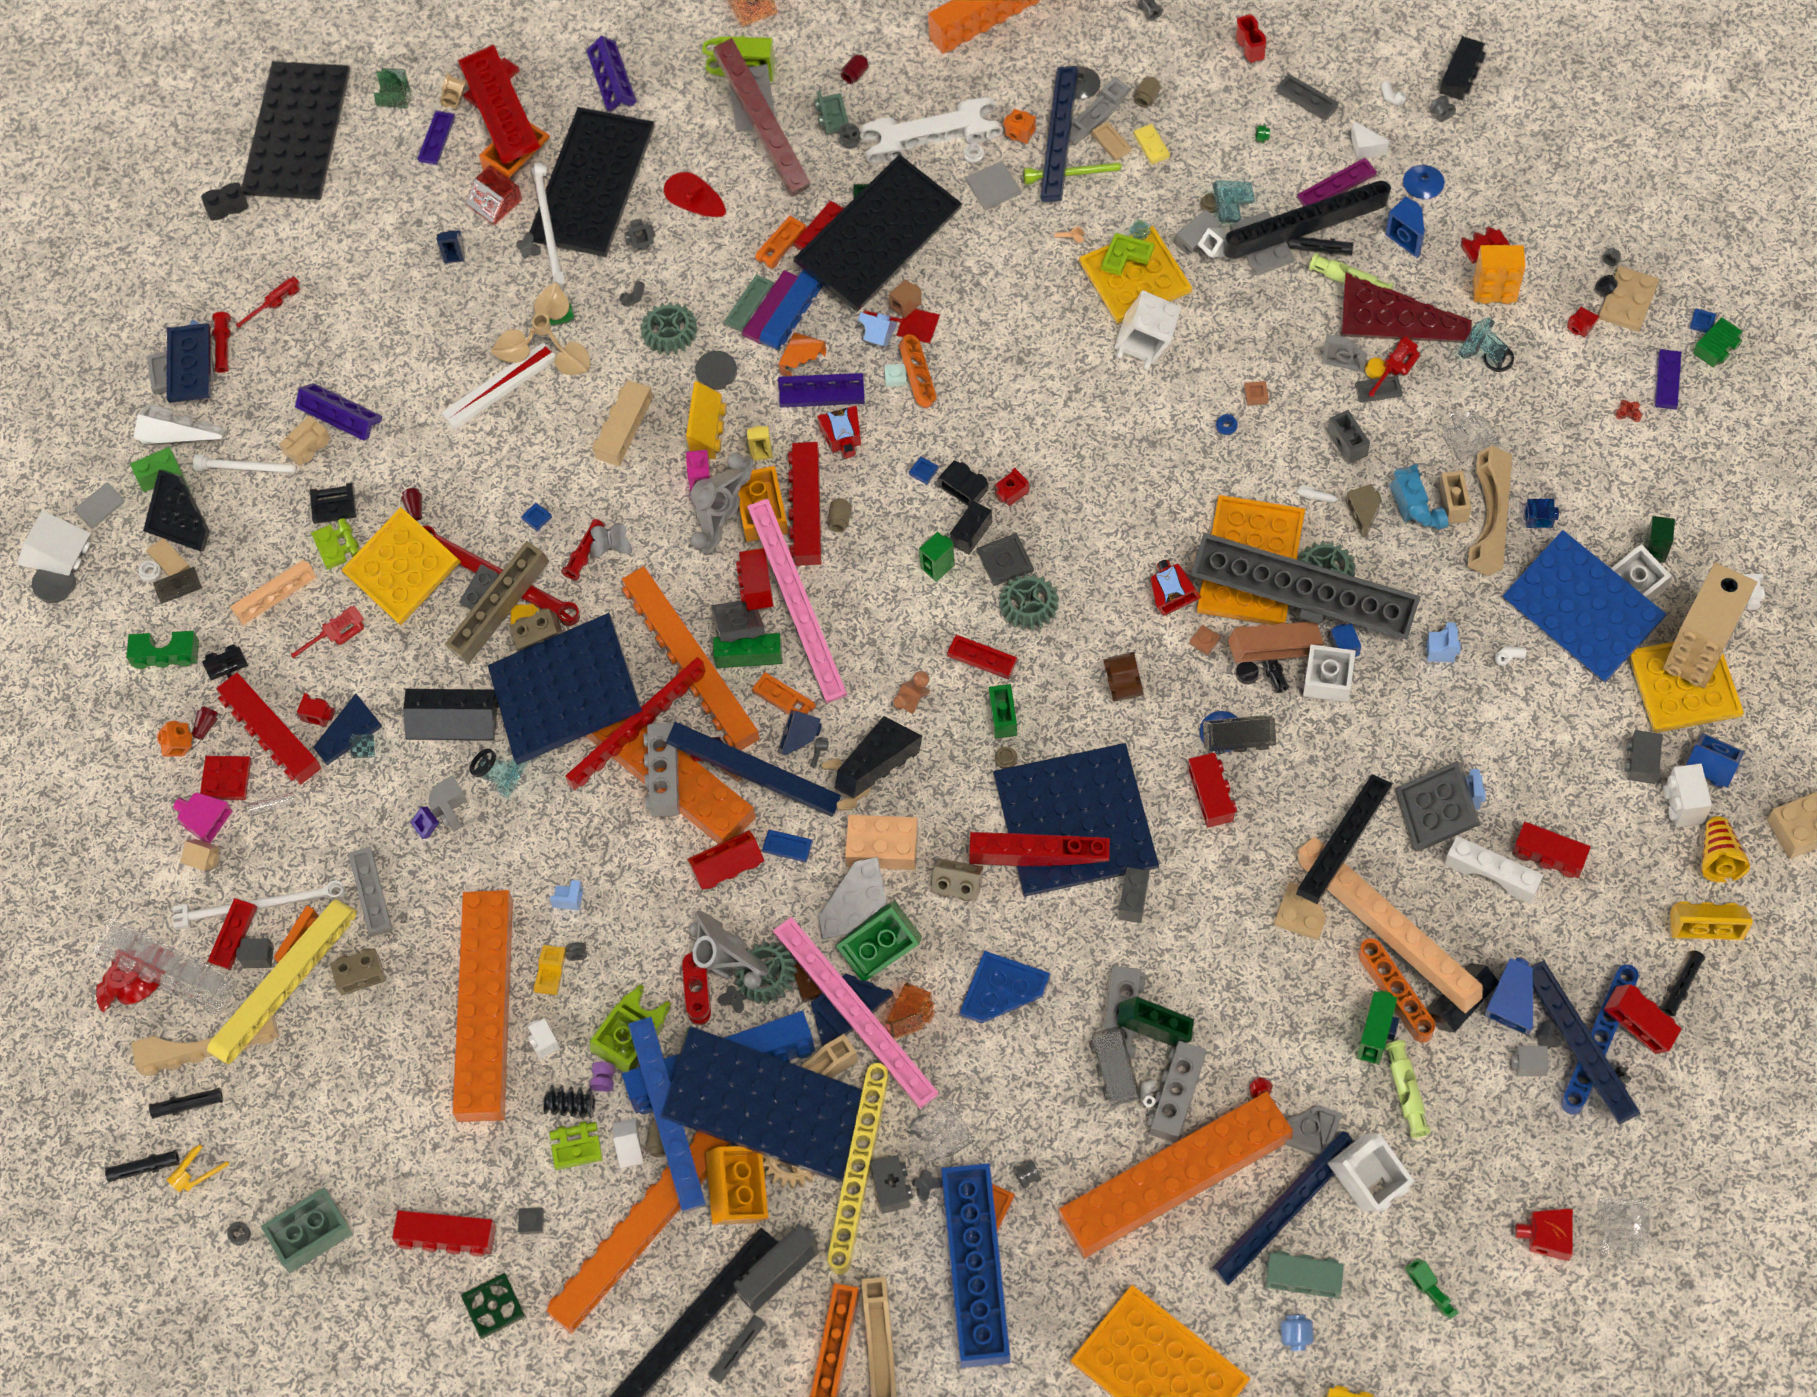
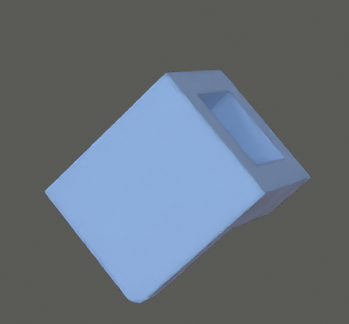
M571 880L570 887L556 886L554 896H550L552 908L580 910L583 895L581 881Z

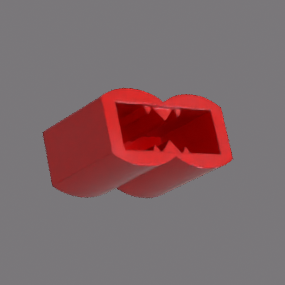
M1252 14L1238 17L1236 26V40L1244 48V56L1250 63L1265 59L1266 36L1258 29V21Z

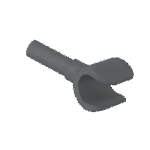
M819 737L816 739L815 754L810 767H816L821 750L828 751V738Z

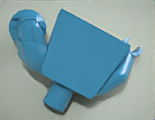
M1416 463L1409 467L1396 469L1394 472L1395 480L1389 484V488L1404 522L1415 519L1425 527H1435L1438 530L1447 528L1449 522L1443 507L1432 509L1430 514L1427 505L1428 496L1419 477L1422 475L1418 470L1419 464Z

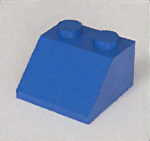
M1406 196L1390 210L1386 236L1418 259L1421 255L1425 234L1423 210L1416 201Z
M1702 732L1686 765L1702 764L1705 778L1709 779L1715 786H1725L1728 788L1745 751Z

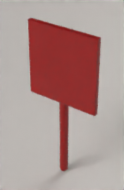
M915 309L906 318L902 317L901 319L890 316L889 320L900 323L896 336L904 337L910 334L915 336L920 342L930 344L940 314ZM867 310L863 311V313L876 317L878 314Z

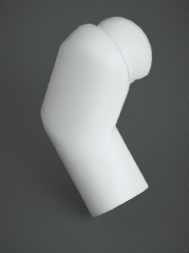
M1389 81L1381 84L1386 101L1396 106L1404 103L1406 100L1404 92L1394 93Z
M1505 646L1495 655V662L1500 666H1504L1513 658L1525 659L1526 648Z
M1153 1079L1144 1080L1140 1084V1100L1146 1107H1152L1155 1104V1099L1151 1092H1155L1157 1087Z

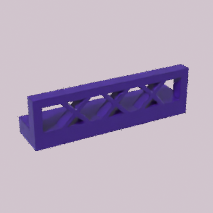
M601 35L586 51L606 109L612 112L621 103L633 106L637 100L617 43ZM599 48L598 57L596 58L594 52ZM602 62L605 64L603 73L600 71ZM609 77V79H610L609 85H608V88H606V86H605V85H606V81H607V78ZM614 92L616 98L611 102L612 94Z
M863 373L778 377L780 408L865 404Z
M315 383L298 389L295 403L296 408L363 441L369 438L372 425L382 421L383 416Z

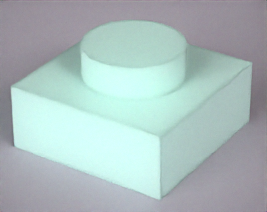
M904 364L884 365L886 387L907 385Z

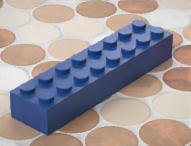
M803 1011L725 1037L727 1040L787 1062L795 1058L805 1059L811 1056L812 1052H815L813 1037ZM680 1053L664 1059L670 1081L672 1080ZM641 1067L622 1073L635 1114H648L652 1112L653 1109Z
M990 1163L941 1168L961 1368L1011 1364Z

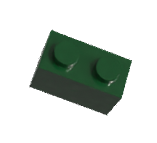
M1652 516L1645 535L1644 547L1659 563H1665L1673 544L1675 519Z

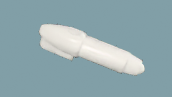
M1301 485L1297 490L1299 495L1308 499L1334 503L1338 501L1337 496L1315 491L1313 487Z

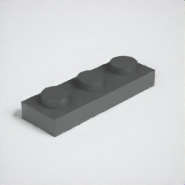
M1289 73L1276 89V92L1326 121L1339 105V102Z

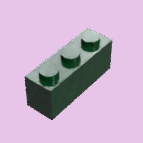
M1135 996L1120 1002L1117 1025L1177 1047L1179 1041L1191 1042L1195 1019Z

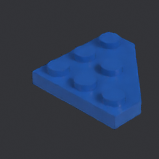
M984 950L960 1010V1016L979 1023H985L1040 999L1044 995L1051 973Z

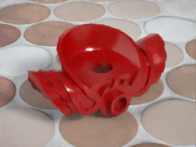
M149 945L146 949L139 948L128 954L119 953L115 955L112 959L111 967L102 977V982L96 985V1001L100 1011L104 1013L111 1003L114 1002L115 998L120 1003L129 1005L138 1003L150 996L158 988L163 978V973L158 965L171 962V960L176 959L175 955L167 949L154 945Z

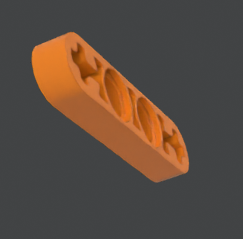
M908 334L900 341L899 349L916 402L921 407L929 408L937 398L920 341L915 336ZM911 359H914L915 361H917L918 364H919V366H918V365H915V364L911 361ZM916 376L922 378L924 383L920 382Z

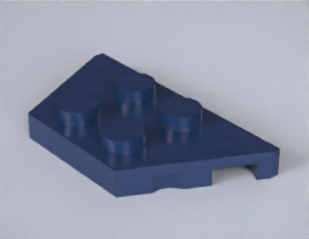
M847 973L842 976L872 1013L894 996V992L890 989H882L874 986V983L866 980L861 981ZM823 993L811 1003L822 1047L843 1034L847 1036L853 1031L852 1027Z

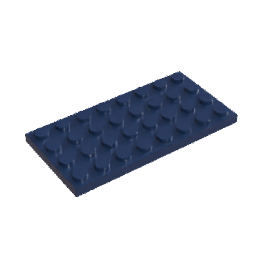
M689 1026L660 1118L841 1182L848 1162L863 1089Z

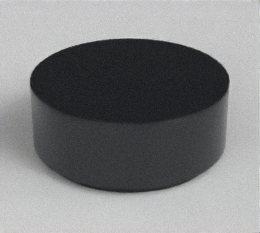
M1605 275L1597 282L1596 290L1601 296H1607L1616 289L1618 281L1613 275Z
M1253 662L1240 663L1236 669L1238 681L1246 685L1256 682L1259 675L1257 665Z

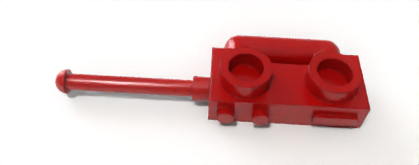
M293 276L272 290L264 297L265 302L240 322H237L236 326L240 328L241 325L264 308L273 307L276 309L283 304V299L286 296L290 295L292 297L297 294L300 288L296 277Z
M1407 336L1401 338L1394 351L1389 353V358L1384 360L1385 372L1373 389L1369 391V396L1373 397L1375 395V392L1389 373L1392 372L1396 376L1399 373L1407 375L1419 359L1420 352L1416 350L1418 345ZM1406 356H1408L1409 358L1407 359V361H1406L1405 364H1404V363H1403V360L1405 359Z
M355 605L350 606L335 619L333 617L329 619L330 622L328 624H322L323 627L321 628L322 632H320V635L294 653L292 652L291 657L296 658L301 652L326 636L330 642L335 641L338 645H342L364 629V624L362 623L364 618ZM349 624H352V625H353L350 629H348V630L345 631L344 633L341 634V633L339 632V631H341L342 629H344L345 627H347Z

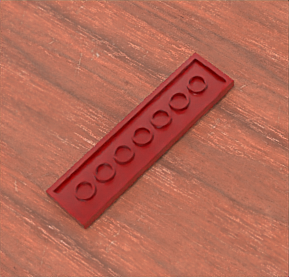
M493 44L459 59L458 63L502 163L506 164L540 149L539 142L495 45Z

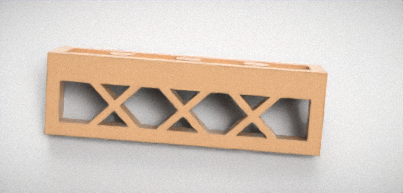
M303 559L230 606L241 624L244 625L316 579V575L308 561L305 562Z

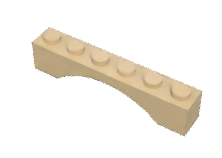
M1493 445L1482 450L1477 455L1476 473L1485 494L1486 520L1480 537L1469 547L1468 567L1486 576L1502 570L1504 565L1512 455Z
M275 1013L243 1050L249 1049L250 1045L257 1043L268 1044L273 1039L279 1038ZM152 1036L131 1042L135 1068L141 1075L152 1076L157 1074L159 1070L166 1068L173 1070L180 1068L181 1064L202 1062L204 1058L213 1056L207 1052L208 1045L213 1037L191 1043H176Z
M845 1034L824 1045L800 1067L832 1078L858 1063V1058L853 1046Z
M886 1277L861 1279L871 1397H897Z

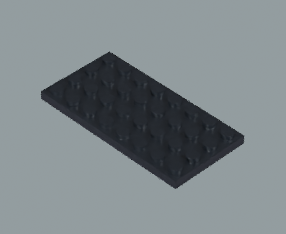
M272 61L241 186L245 196L321 200L351 69L349 65Z
M577 107L545 189L556 247L607 257L655 128L654 121ZM539 205L529 232L533 234V242L547 245Z
M899 154L794 257L793 262L858 312L961 209L963 203Z

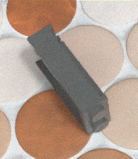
M798 1223L796 1225L797 1230L794 1228L748 1271V1276L745 1273L743 1275L744 1279L741 1282L737 1280L734 1283L738 1297L754 1314L819 1254L817 1247L819 1243L815 1239L817 1236L808 1226L803 1228Z

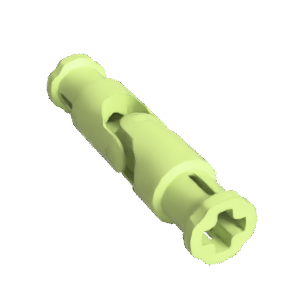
M1319 253L1314 254L1309 265L1310 271L1316 270L1325 274V277L1345 283V273L1347 272L1356 278L1368 280L1382 288L1386 287L1393 290L1394 283H1385L1378 280L1374 275L1349 267L1334 259L1330 261L1320 257Z
M1397 1040L1385 1045L1392 1063L1390 1068L1404 1117L1408 1119L1411 1130L1409 1132L1410 1137H1423L1431 1133L1424 1117L1426 1111L1419 1092L1412 1062L1406 1054V1043L1404 1040Z

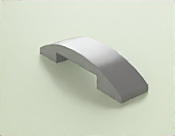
M1114 77L1101 89L1102 94L1076 119L1072 117L1070 142L1075 144L1083 140L1091 133V130L1104 123L1129 93L1130 87L1117 77Z

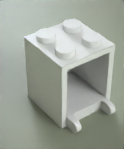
M1142 291L1124 315L1114 347L1118 349L1116 357L1121 358L1123 352L1144 360L1143 369L1148 370L1150 364H1154L1170 344L1181 306Z
M1380 1133L1362 1135L1327 1163L1362 1211L1382 1212L1392 1205L1390 1202L1396 1196L1401 1197L1410 1190L1409 1186L1415 1182ZM1382 1178L1386 1186L1372 1196L1368 1188Z

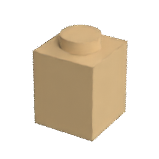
M198 839L185 841L180 863L203 871L214 869L219 862L220 855L218 853L220 847Z

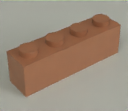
M1307 621L1290 624L1279 623L1277 625L1261 624L1253 627L1239 626L1234 628L1228 639L1235 663L1309 657L1311 644L1324 645L1317 623Z

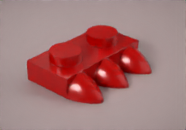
M1488 226L1486 227V235L1474 232L1472 241L1464 237L1461 238V247L1472 264L1477 262L1481 245H1510L1500 229L1496 230Z

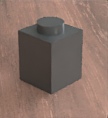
M269 938L241 939V945L237 948L236 952L237 960L240 961L244 968H272L274 946Z

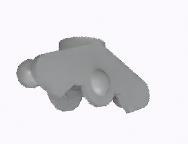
M740 453L730 454L727 463L731 469L711 478L701 479L692 487L691 500L695 504L703 532L693 533L690 541L694 548L702 549L703 553L710 554L722 540V527L725 520L731 519L738 510L740 502L738 492L750 480L753 459L750 456L743 457Z
M696 911L694 916L697 921H694L689 928L692 937L697 939L692 954L695 964L700 968L710 969L714 974L725 978H731L734 970L750 969L752 971L747 972L744 976V984L749 989L758 988L762 982L761 975L767 976L769 973L765 963L746 950L748 946L741 938L726 932L722 928L723 924L703 911Z

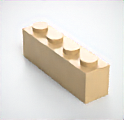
M627 380L625 386L620 388L616 404L611 406L610 416L602 425L601 435L593 443V451L597 460L620 467L653 399L651 387Z

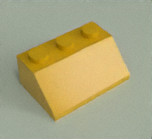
M694 381L686 433L689 452L707 450L709 459L716 460L717 452H721L722 442L719 439V435L724 432L722 415H726L727 404L723 403L722 394Z
M1687 901L1674 903L1670 911L1672 938L1744 940L1753 924V919L1747 907L1737 903L1715 905L1712 902L1691 904Z

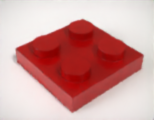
M205 756L200 794L219 800H246L251 766L250 756Z

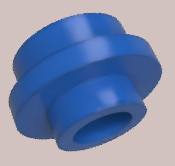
M1230 414L1222 415L1216 422V429L1223 435L1233 434L1238 427L1237 420ZM1224 424H1229L1230 427H1225V426H1223V425H1224Z

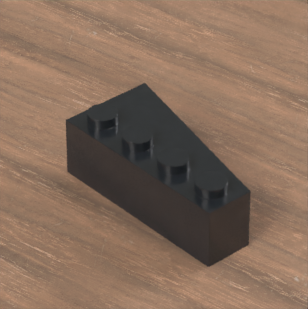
M883 716L837 770L834 788L852 798L857 797L873 786L876 780L881 777L885 778L892 769L905 764L908 758L917 756L920 751L922 735Z

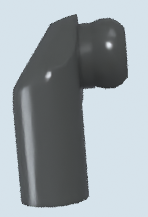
M636 281L632 293H622L619 297L622 305L630 307L641 301L645 284L641 281Z

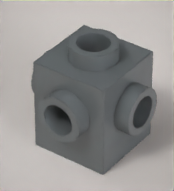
M641 218L630 221V225L626 226L627 232H624L627 244H631L634 249L643 250L649 248L650 244H654L652 237H655V232L652 224L649 225L646 220L642 221ZM642 230L641 236L635 235L636 231Z

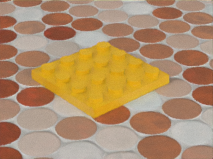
M1154 226L1130 235V237L1155 244V249L1148 265L1128 259L1121 276L1101 270L1102 262L1110 244L1079 257V263L1117 324L1123 322L1125 313L1142 291H1146L1169 302L1192 292L1191 284Z
M400 507L341 571L399 625H402L461 561Z
M1674 642L1637 648L1629 657L1653 733L1743 716L1744 711L1724 654H1722L1705 688L1694 686L1689 681L1679 676H1673L1663 669Z

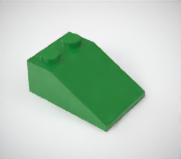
M893 900L836 944V947L862 981H867L919 945L922 935L898 903Z

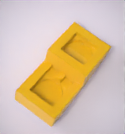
M543 945L538 961L539 970L534 984V993L558 994L566 955L565 947Z

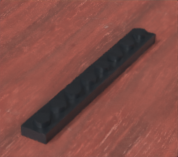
M1373 774L1370 776L1298 887L1296 895L1318 905L1390 792L1393 783Z

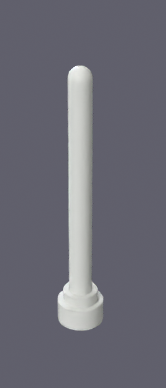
M195 454L193 458L194 471L204 472V470L209 468L294 473L296 471V466L293 464L209 459L204 454Z

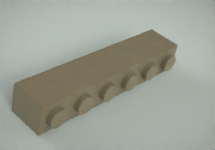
M528 541L523 544L445 643L454 655L467 664L472 661L550 562L544 552Z

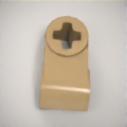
M447 73L442 86L440 100L444 107L448 108L450 106L453 107L452 109L458 107L467 80L452 77L450 73Z

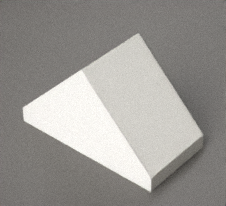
M1357 122L1353 123L1351 138L1357 159L1383 156L1388 153L1390 140Z
M636 1118L613 1123V1140L620 1169L644 1164Z

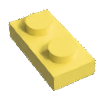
M1153 124L1134 130V137L1151 165L1170 158V153Z

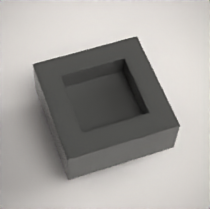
M543 1207L519 1209V1234L544 1233Z

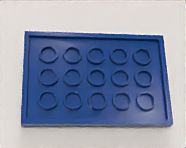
M1564 530L1555 537L1503 595L1505 600L1605 683L1667 616L1664 611Z

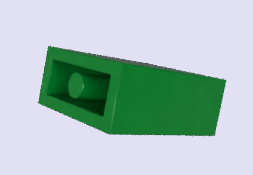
M1374 991L1356 1059L1380 1065L1398 998L1390 992Z

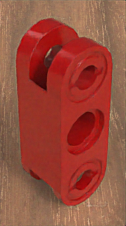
M691 952L682 961L685 1006L689 1020L695 1025H704L711 1018L708 969L698 967L693 960V952ZM695 986H702V989L698 992L691 991Z

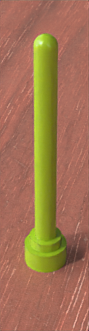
M1117 162L1066 168L1065 176L1119 171L1122 165ZM1032 167L1023 168L1025 185L1034 184V181L1043 179L1044 170L1037 171L1032 169Z

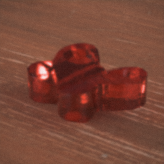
M1622 400L1620 408L1616 412V418L1622 420L1630 417L1634 422H1639L1642 418V414L1639 411V402L1629 403L1627 400Z

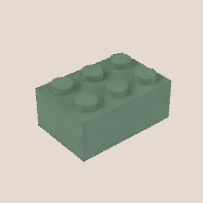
M325 1187L261 1226L280 1262L289 1273H292L353 1235L345 1218Z

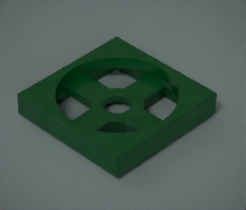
M506 1273L461 1294V1298L481 1340L526 1317ZM490 1286H500L507 1289L508 1292L498 1297L493 1295ZM481 1292L484 1298L483 1304L472 1309L476 1296ZM491 1301L497 1302L495 1310L488 1308V1304ZM513 1301V1313L510 1317L504 1319L501 1312L502 1306ZM486 1314L492 1315L495 1325L491 1327L483 1326L477 1319Z

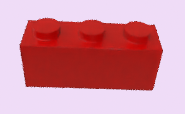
M764 548L739 552L740 561H736L737 573L742 574L738 575L739 587L744 588L740 589L741 602H746L747 611L774 607Z
M1215 752L1189 758L1188 770L1207 828L1233 822L1234 815L1237 813V807L1234 799L1230 800L1228 794L1231 792L1228 780L1223 778L1224 767L1221 759L1217 760Z
M1524 821L1512 853L1523 861L1531 860L1539 863L1544 869L1558 870L1568 878H1579L1591 846Z
M750 830L687 859L695 879L702 890L711 889L726 879H733L739 873L747 869H754L765 861L758 843Z
M1631 984L1616 987L1604 1008L1608 1014L1654 1054L1669 1052L1682 1030L1672 1017L1663 1013L1655 1002L1647 999L1638 987Z

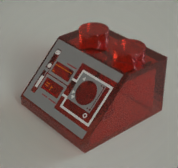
M489 165L475 178L465 205L495 226L523 199L519 186Z

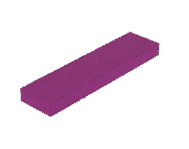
M1363 158L1298 193L1297 199L1303 206L1344 193L1376 176L1377 171L1366 158Z
M783 270L742 331L743 337L761 344L759 338L763 328L798 278L797 275Z

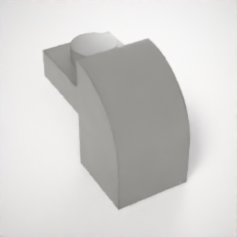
M452 775L432 789L429 795V806L435 818L440 817L445 827L450 825L453 832L462 828L452 809L465 803L467 800Z

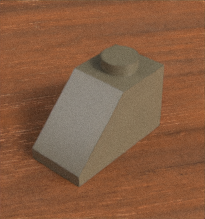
M1372 484L1348 491L1346 497V504L1362 538L1367 537L1378 514L1380 503H1382L1380 493L1375 491Z

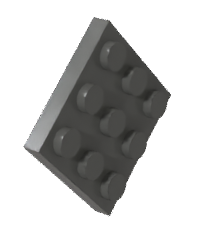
M1458 761L1396 788L1413 845L1417 851L1424 850L1481 825L1462 765Z

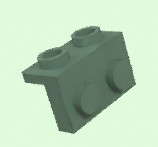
M821 90L817 91V99H814L816 111L821 113V115H818L820 127L825 128L826 135L839 132L842 125L849 123L841 93L822 97Z

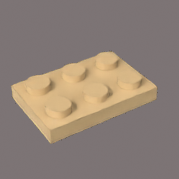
M1619 266L1614 277L1618 281V285L1611 294L1607 295L1599 314V319L1639 332L1660 279Z

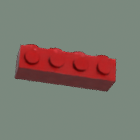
M397 1210L392 1239L399 1248L405 1250L421 1247L422 1250L427 1252H436L437 1249L446 1250L449 1254H460V1251L470 1252L469 1254L472 1256L483 1257L484 1254H492L496 1224L493 1219Z

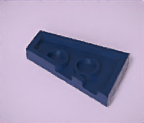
M355 694L313 748L328 766L353 748L350 747V742H355V737H361L362 742L366 739V736L372 735L382 725L360 697Z

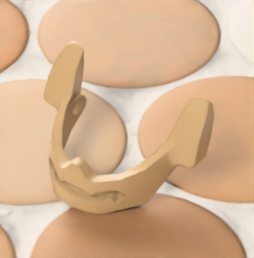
M839 758L822 763L821 766L823 769L838 770L843 763H841ZM871 787L855 798L849 797L837 802V808L839 810H853L857 807V801L869 794Z

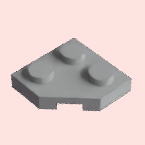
M1327 334L1322 364L1364 372L1367 354L1350 339L1340 335Z
M1318 1105L1305 1113L1288 1118L1287 1122L1293 1129L1292 1139L1285 1141V1145L1318 1157L1333 1141L1342 1113Z

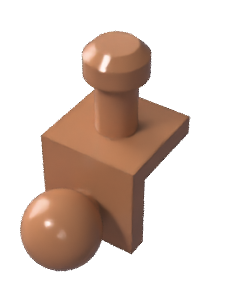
M918 671L914 674L912 680L903 683L898 695L893 700L894 706L897 709L904 708L913 714L920 699L931 691L925 687L929 683V675L924 671Z

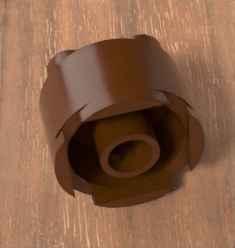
M1134 652L1103 659L1113 702L1144 695Z

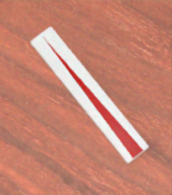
M544 342L530 351V355L525 360L509 365L441 412L442 416L456 430L555 361L556 355Z

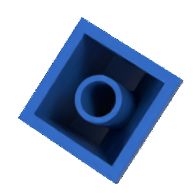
M1516 957L1515 960L1510 958L1486 1009L1485 1016L1529 1036L1533 1028V968L1529 966L1530 963L1522 958Z

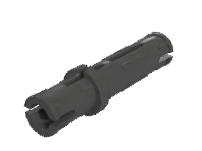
M753 1315V1318L727 1352L724 1351L721 1354L722 1358L708 1375L714 1381L721 1384L733 1367H737L740 1357L767 1324L758 1316Z

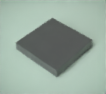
M1017 533L977 548V553L993 586L1007 582L1009 579H1015L1017 575L1020 577L1025 573L1028 574L1034 571L1033 565Z

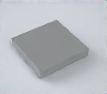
M1003 161L966 177L967 184L985 211L1021 195L1020 187Z

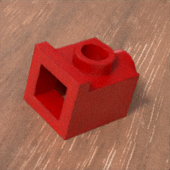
M1013 468L1010 474L995 484L996 498L1002 503L1005 502L1009 507L1029 493V481L1016 468Z
M304 693L297 710V714L302 722L323 727L327 726L328 721L333 719L335 709L330 707L327 701L321 698L311 699L307 693Z

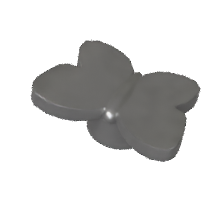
M616 523L610 529H605L602 526L593 527L591 535L595 540L591 543L590 547L591 558H596L612 548L622 553H632L631 544L624 537L626 527L622 523Z

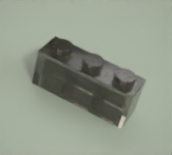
M1270 715L1203 721L1204 748L1211 753L1215 752V754H1224L1225 750L1231 749L1234 752H1246L1247 748L1256 747V750H1267L1269 746L1276 745L1275 718Z
M1117 1026L1093 1032L1092 1040L1089 1041L1092 1054H1097L1099 1063H1096V1070L1099 1078L1103 1077L1105 1086H1102L1105 1100H1110L1111 1106L1139 1100L1140 1091L1122 1027Z

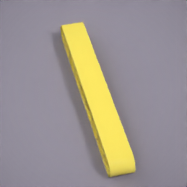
M338 899L333 900L212 1038L207 1052L226 1064L232 1063L351 925L349 922L356 918L357 911Z
M881 1063L870 1065L866 1072L828 1252L829 1267L833 1273L838 1275L845 1274L851 1267L871 1171L870 1161H873L889 1084L888 1070ZM880 1073L884 1077L876 1081L872 1079V1076ZM870 1096H877L879 1098L876 1103H869L867 1101ZM867 1118L874 1120V1123L870 1126L862 1124ZM861 1141H867L870 1143V1145L865 1149H861L858 1147V1144ZM856 1164H863L865 1166L860 1172L853 1170ZM851 1187H858L860 1192L856 1195H851L848 1193V1190ZM847 1210L856 1212L852 1218H845L843 1216V1213ZM843 1233L851 1236L846 1242L838 1240V1237ZM837 1257H844L846 1259L845 1263L839 1266L835 1265L833 1261Z

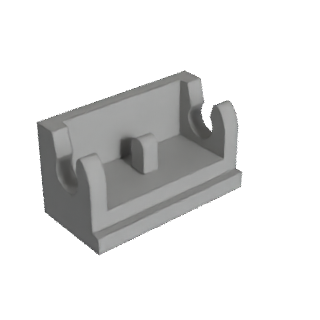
M1205 209L1176 233L1174 244L1184 253L1190 255L1208 228H1220L1222 224Z

